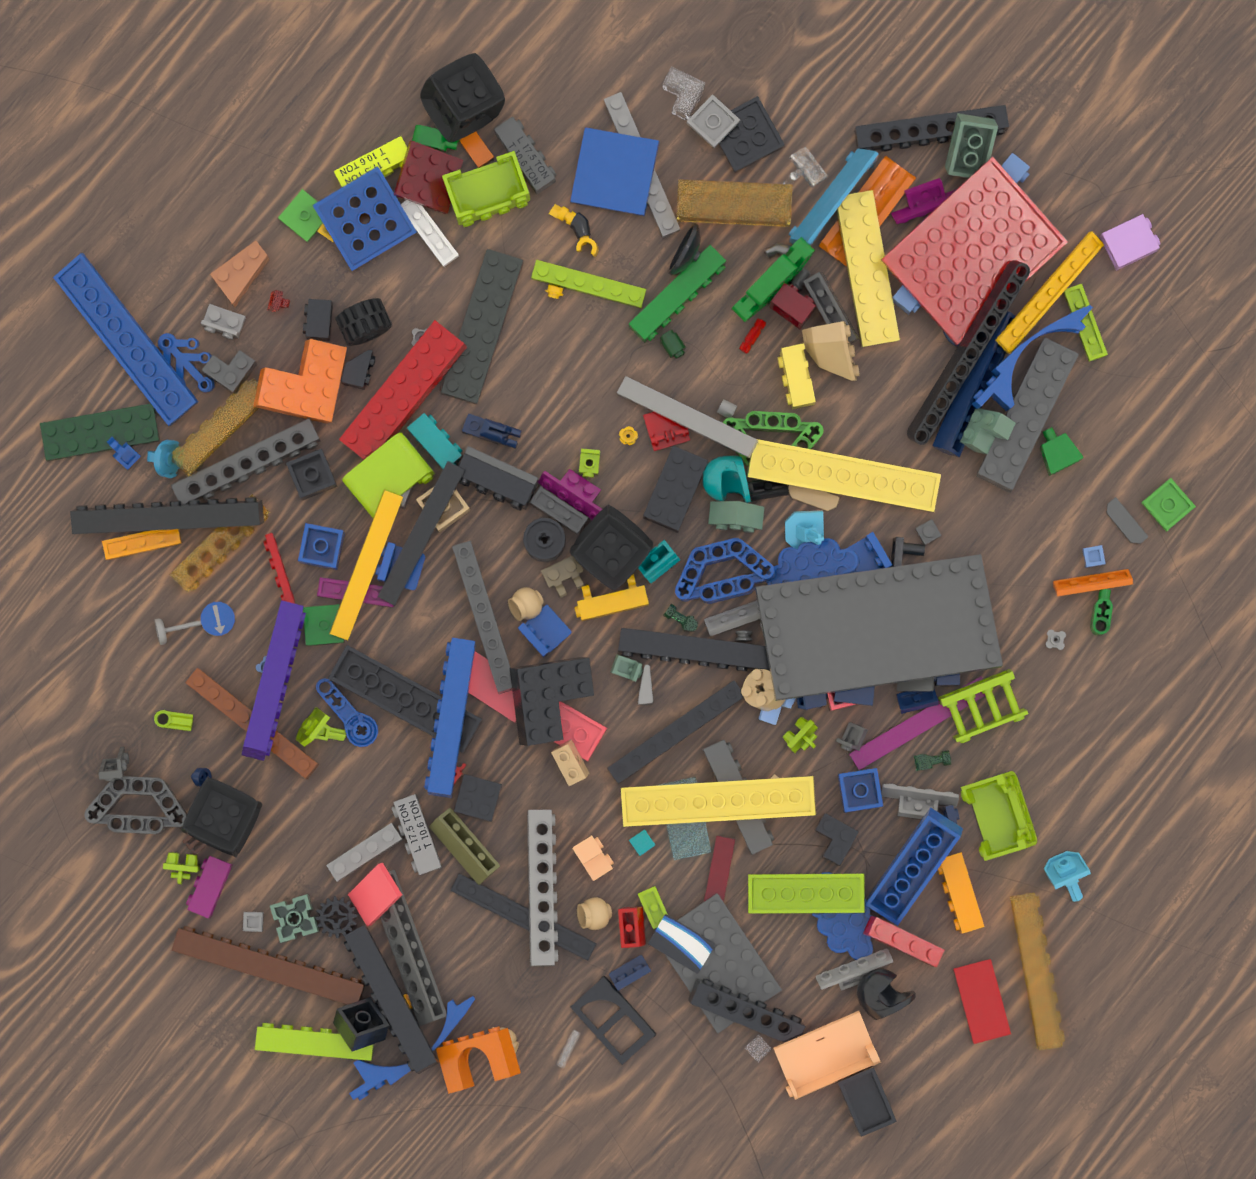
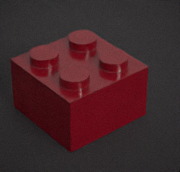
M784 283L772 299L770 309L801 330L814 312L816 305L813 304L814 300L809 296L805 295L803 297L799 294V290L794 285Z

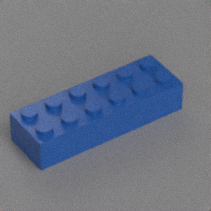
M930 807L868 895L865 905L898 926L960 839L963 828Z

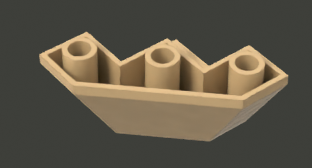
M836 322L802 330L805 349L818 367L851 381H857L856 376H860L859 367L852 360V357L855 356L854 345H850L848 341L851 332L850 326L846 325V322Z

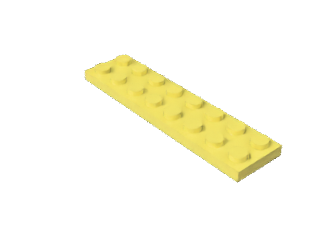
M873 190L848 194L838 207L837 214L861 347L899 341L888 271L885 264L881 261L885 255Z

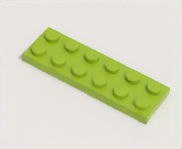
M865 874L748 875V913H865Z

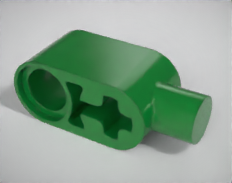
M415 125L412 141L444 153L447 148L457 150L459 140L449 142L438 129Z
M1109 589L1099 590L1098 601L1093 605L1090 629L1097 636L1107 633L1110 629L1113 605L1110 601L1111 590ZM1104 603V606L1107 607V609L1103 611L1102 617L1097 618V616L1101 615L1102 609L1098 608V606ZM1097 621H1101L1104 623V631H1098L1096 629L1095 625Z

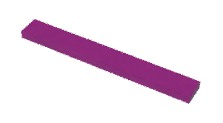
M982 676L978 677L977 679L973 680L967 685L982 680ZM985 693L975 694V702L984 697ZM964 699L957 701L958 704L956 705L958 711L969 706L968 702ZM938 701L939 705L922 710L861 746L859 751L855 750L849 755L859 771L952 716L950 709L946 706L943 707Z

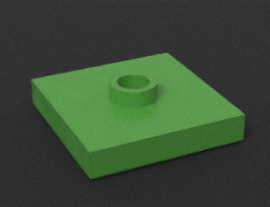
M302 189L278 219L308 243L321 226L322 221L312 206L318 201Z
M1172 478L1141 502L1166 532L1196 507Z

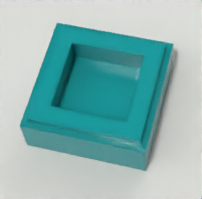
M645 829L629 840L639 856L655 846V843Z

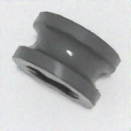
M736 631L737 638H735V641H752L750 635L753 634V631Z

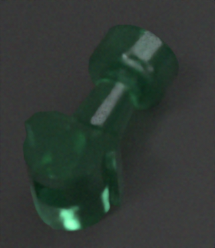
M671 603L663 616L668 620L671 617L681 624L684 632H695L698 622L694 619V616H685L677 612V607Z
M949 750L942 751L941 755L928 756L927 754H920L914 756L916 771L932 769V765L942 763L944 766L951 765Z

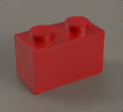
M643 906L618 909L621 948L646 945Z

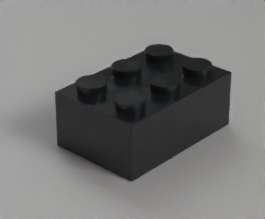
M873 1066L837 1081L860 1137L897 1122Z

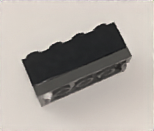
M469 446L459 464L461 468L465 469L459 482L466 487L472 485L477 492L484 495L490 493L493 495V499L504 503V501L510 502L511 507L519 511L522 508L527 510L539 483L538 477Z

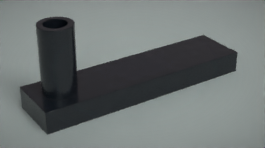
M904 537L893 538L891 567L902 566L903 554L924 556L925 545L905 543Z

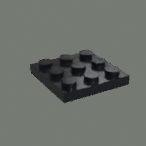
M758 96L730 110L740 119V122L719 145L734 173L785 147L783 140Z

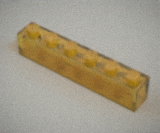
M254 378L250 381L246 380L240 386L241 390L236 395L233 393L228 397L225 406L218 407L213 412L214 416L209 421L206 419L199 426L200 430L196 434L194 432L187 437L186 443L182 447L178 446L172 452V462L188 477L259 409L253 407L258 382Z

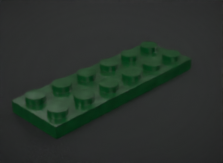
M151 403L40 423L46 461L114 450L107 443L111 437L121 446L126 442L130 446H137L160 441L155 409Z

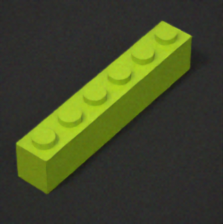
M262 1023V1026L257 1027L255 1050L373 1060L374 1044L352 1052L340 1033H332V1029L320 1028L319 1032L312 1031L313 1027L301 1026V1030L293 1029V1025H282L281 1028H276L272 1023Z

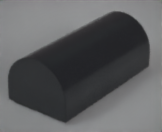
M766 480L748 482L751 502L789 495L787 484Z

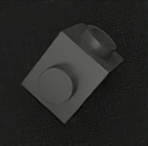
M849 722L843 738H837L836 742L841 743V748L850 752L852 748L859 751L868 729Z

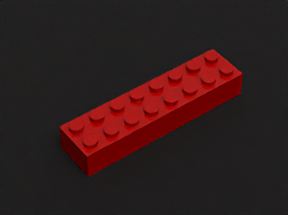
M434 320L339 440L365 460L390 438L399 433L467 346Z

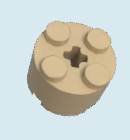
M755 669L745 679L741 693L746 702L762 711L778 709L785 702V700L775 701L770 671Z

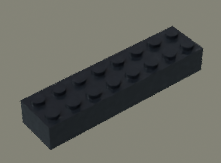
M346 645L328 679L436 738L437 732H434L435 719H439L440 713H437L438 699L442 700V697ZM465 710L459 751L463 754L466 752L483 721Z

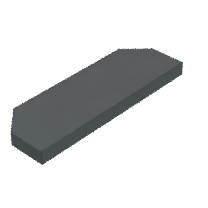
M1116 497L1107 504V515L1130 543L1141 544L1148 538V535Z

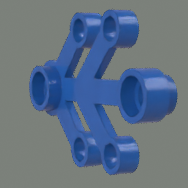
M165 333L159 337L158 346L163 351L164 358L171 365V353L176 358V373L185 385L184 368L198 382L200 391L210 392L214 389V380L210 377H204L190 362L200 361L205 364L212 355L209 352H202L201 354L182 353L177 348L188 347L191 350L197 349L199 341L196 338H189L188 340L176 339L170 333ZM166 339L169 340V346L164 344ZM192 340L195 341L194 347H191L190 342ZM204 354H206V355L208 356V360H207V361H204V360H203V355H204ZM204 381L208 384L207 388L202 386Z

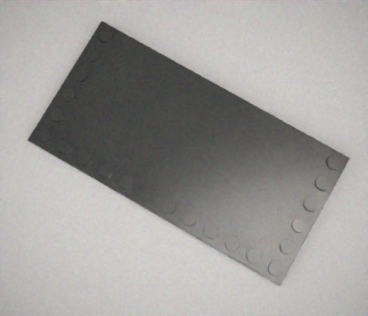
M981 554L758 586L755 588L775 701L1001 668L1003 666Z

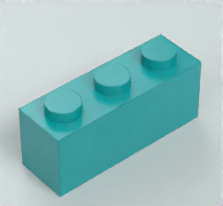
M423 413L407 427L408 431L442 469H444L447 461L454 464L458 463L463 458L460 454L463 452L456 443L452 445L448 440L450 436L444 429L439 430L436 427L437 421L431 415L427 417Z

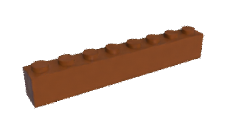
M197 668L185 683L247 732L252 710L201 669ZM277 730L274 738L270 737V740H273L271 752L305 779H308L320 765Z

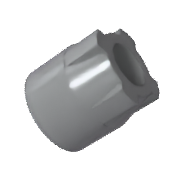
M723 399L717 413L724 417L732 418L737 406Z

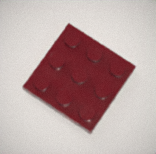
M409 141L394 196L440 213L448 214L451 201L442 176L461 170L463 160L415 141Z

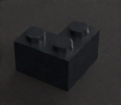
M826 813L823 814L815 828L816 832L831 839L822 857L840 866L859 832Z

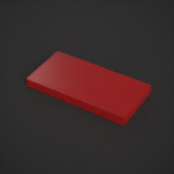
M991 959L953 968L973 1044L1011 1035Z

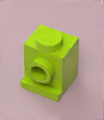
M581 449L579 474H583V477L594 478V475H598L600 450ZM592 460L593 465L587 466L586 461Z

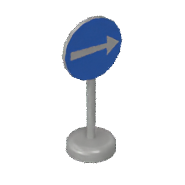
M213 602L203 609L200 621L168 628L164 627L162 619H154L159 644L164 645L167 643V632L202 625L208 634L214 636L227 634L233 628L235 622L233 610L225 603Z

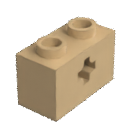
M572 739L552 750L551 753L569 786L588 776L589 771Z

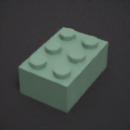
M957 113L945 164L948 175L969 178L991 158L998 125L994 119Z

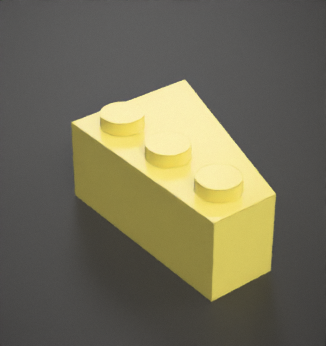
M804 343L781 348L780 357H777L779 368H783L784 375H782L783 386L788 388V394H786L787 404L791 405L792 409L815 405L816 402L808 371V361H806L804 353Z

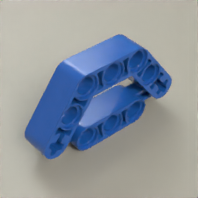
M733 538L693 549L677 583L675 594L683 602L701 598L705 603L712 604L751 594L755 589V584L772 581L776 571L769 561L743 540ZM734 544L742 545L741 551H732ZM717 548L723 549V554L720 557H716L713 554ZM704 553L705 558L702 561L698 562L695 560L696 554ZM751 555L757 557V561L754 564L747 563V558ZM737 559L753 572V574L741 575L698 587L708 565ZM760 564L764 569H769L771 574H765L763 576L764 573L762 569L759 568ZM691 570L697 571V576L694 579L687 577L688 572ZM745 580L751 582V586L748 589L741 588V583ZM686 581L689 583L687 587L689 594L682 596L680 591L686 589L687 584L684 582ZM725 585L732 586V591L729 594L722 592ZM706 590H713L714 594L711 598L707 599L704 597Z

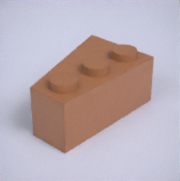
M254 241L210 275L234 308H236L242 296L248 291L252 282L258 277L270 259L259 243Z

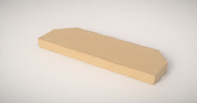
M789 485L788 488L792 499L825 511L836 508L840 498L824 491L793 485Z

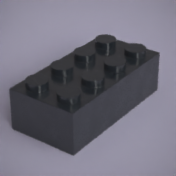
M672 446L644 512L643 519L678 533L703 476L705 467L708 464V460Z

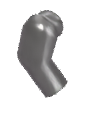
M776 243L766 248L765 252L768 258L778 253L786 255L791 246Z

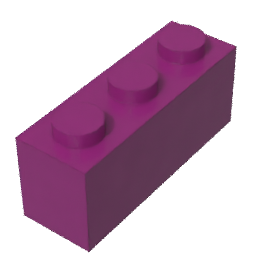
M209 856L208 859L205 858L201 869H203L201 877L197 876L193 886L196 887L193 895H189L186 905H188L187 910L206 918H211L233 864L213 856Z

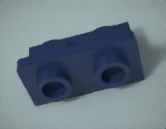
M639 955L610 972L609 976L619 991L651 972V969L644 957Z

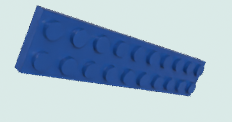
M80 253L53 277L168 426L173 425L199 402L83 253Z

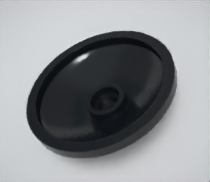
M693 223L687 231L671 261L668 274L675 275L686 269L692 261H697L701 253L698 251L701 241L698 224Z

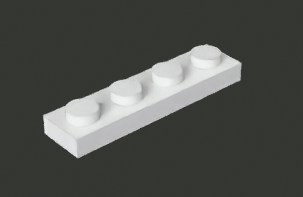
M408 200L401 204L414 228L443 267L459 257L458 253L421 205Z

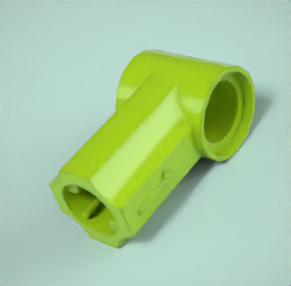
M161 710L155 714L154 721L160 728L191 731L193 715ZM162 714H166L169 717L168 722L164 725L158 722V718Z

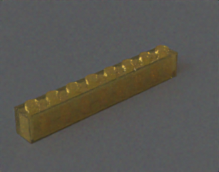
M1035 892L1010 896L1037 1050L1063 1047L1062 1042H1065L1063 1030L1059 1028L1061 1015L1060 1011H1056L1055 1004L1058 1003L1056 992L1052 990L1054 976L1052 972L1049 973L1048 965H1051L1049 953L1046 954L1045 951L1047 938L1046 934H1042L1041 929L1044 926L1042 915H1039L1038 907H1041L1039 896H1035Z

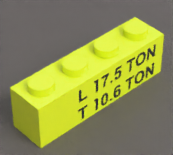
M400 136L335 170V176L341 187L376 166L379 167L384 177H387L394 172V169L402 168L407 146Z

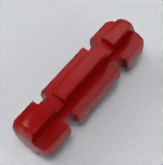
M759 318L756 320L754 327L747 334L745 342H742L739 348L742 352L749 353L751 345H754L761 330L766 326L764 320Z

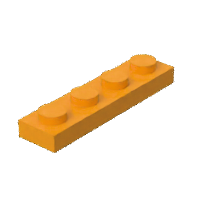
M179 529L140 532L104 540L102 544L106 560L179 545L182 542Z

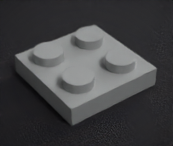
M712 94L686 123L709 145L715 148L740 122V119Z

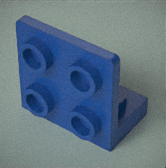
M874 532L846 548L858 554L860 564L855 572L890 568L892 566Z
M548 605L542 608L537 617L528 620L525 624L522 623L518 627V630L543 658L572 633Z

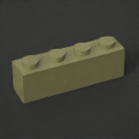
M451 808L438 816L429 826L478 885L489 878L500 867L499 863Z

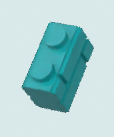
M663 540L649 552L638 569L650 583H653L681 559L669 544Z

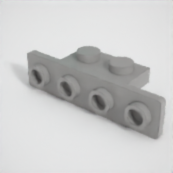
M883 784L881 789L882 797L899 799L898 816L922 819L930 807L938 811V805H953V807H956L959 800V794H954L953 792L917 789L912 786L902 787L895 784Z
M888 949L879 950L866 957H861L853 962L817 975L816 980L821 990L839 984L842 991L859 984L862 977L868 972L892 963L893 959Z

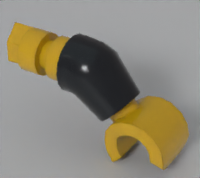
M555 204L549 214L561 221L565 220L566 224L570 225V228L573 229L577 239H580L576 246L577 252H582L585 244H591V254L593 257H596L599 249L597 243L589 238L591 233L588 219L580 212H569L568 208L564 206L561 208Z

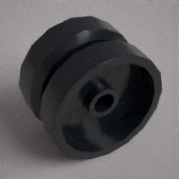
M539 518L527 526L523 542L526 552L531 558L539 562H550L562 554L566 538L563 528L558 522L550 518ZM544 537L548 538L547 544H543L541 539Z

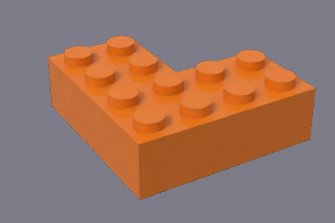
M313 339L306 340L298 375L266 367L261 369L253 407L304 419L309 418L310 420L325 424L332 422L347 347Z

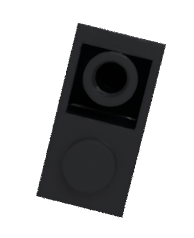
M367 350L345 363L341 379L342 385L365 390L366 385L369 386L371 380L369 370L370 367H374L376 356H373V350Z

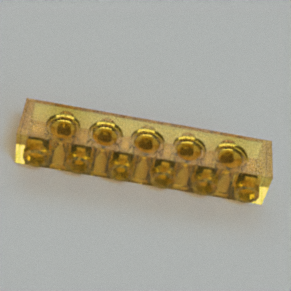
M263 505V514L265 522L269 517L267 515L269 513V510ZM238 526L240 532L236 536L230 534L232 527H217L169 575L186 592L190 590L193 592L200 585L199 581L203 577L207 578L213 573L214 570L212 568L217 563L219 565L227 559V554L231 550L235 551L241 545L240 541L245 536L248 538L253 534L255 526ZM219 540L226 541V546L223 549H217L216 547ZM211 553L212 560L204 563V554ZM198 567V574L190 576V568Z

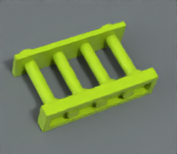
M1010 669L938 697L940 704L950 709L959 733L953 736L956 742L965 743L971 740V737L1012 720L1018 722L1024 719L1028 711L1024 708L1019 710L1010 686L1011 680L1015 679L1013 671ZM997 685L1003 686L1012 713L1001 716L992 692L993 687ZM980 692L985 693L994 720L983 723L974 699L976 697L975 694ZM962 699L968 702L977 726L967 731L956 706L958 704L957 701Z

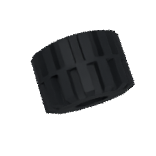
M380 298L368 299L354 304L343 310L335 319L348 346L371 341L392 327V323Z

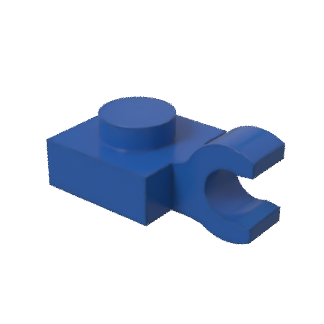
M113 437L107 441L109 446L116 451L113 457L127 470L141 457L127 442L121 446Z

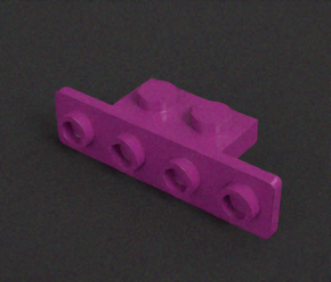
M940 178L904 190L908 207L892 212L891 216L896 224L906 223L916 217H923L927 213L933 212L955 190L945 193Z
M571 469L567 471L561 481L546 471L542 473L538 484L558 496L559 499L573 506L577 511L588 516L591 520L602 510V508L593 503L601 489Z

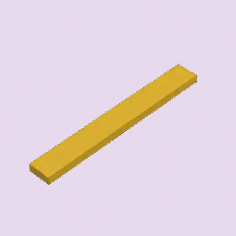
M1093 231L1089 232L997 337L995 341L1007 353H1011L1104 246L1103 242Z
M384 490L330 634L345 640L349 639L403 496Z

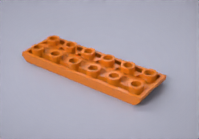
M887 156L883 158L859 190V192L873 190L879 227L904 196V190L909 189L916 179L915 176ZM838 219L821 241L819 247L847 267Z

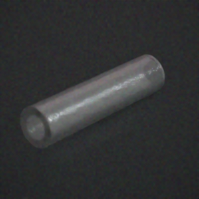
M572 1029L556 1065L565 1068L581 1035L580 1032Z

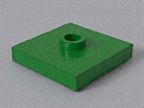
M340 604L303 607V612L306 613L304 620L306 646L345 643L343 638L330 634Z

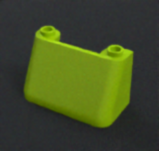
M398 433L348 472L342 481L370 516L374 518L384 490L401 496L417 482L419 484L429 483L433 479L435 472L405 435Z
M1014 771L961 787V797L964 802L972 804L984 841L979 846V852L984 861L1037 844V836Z

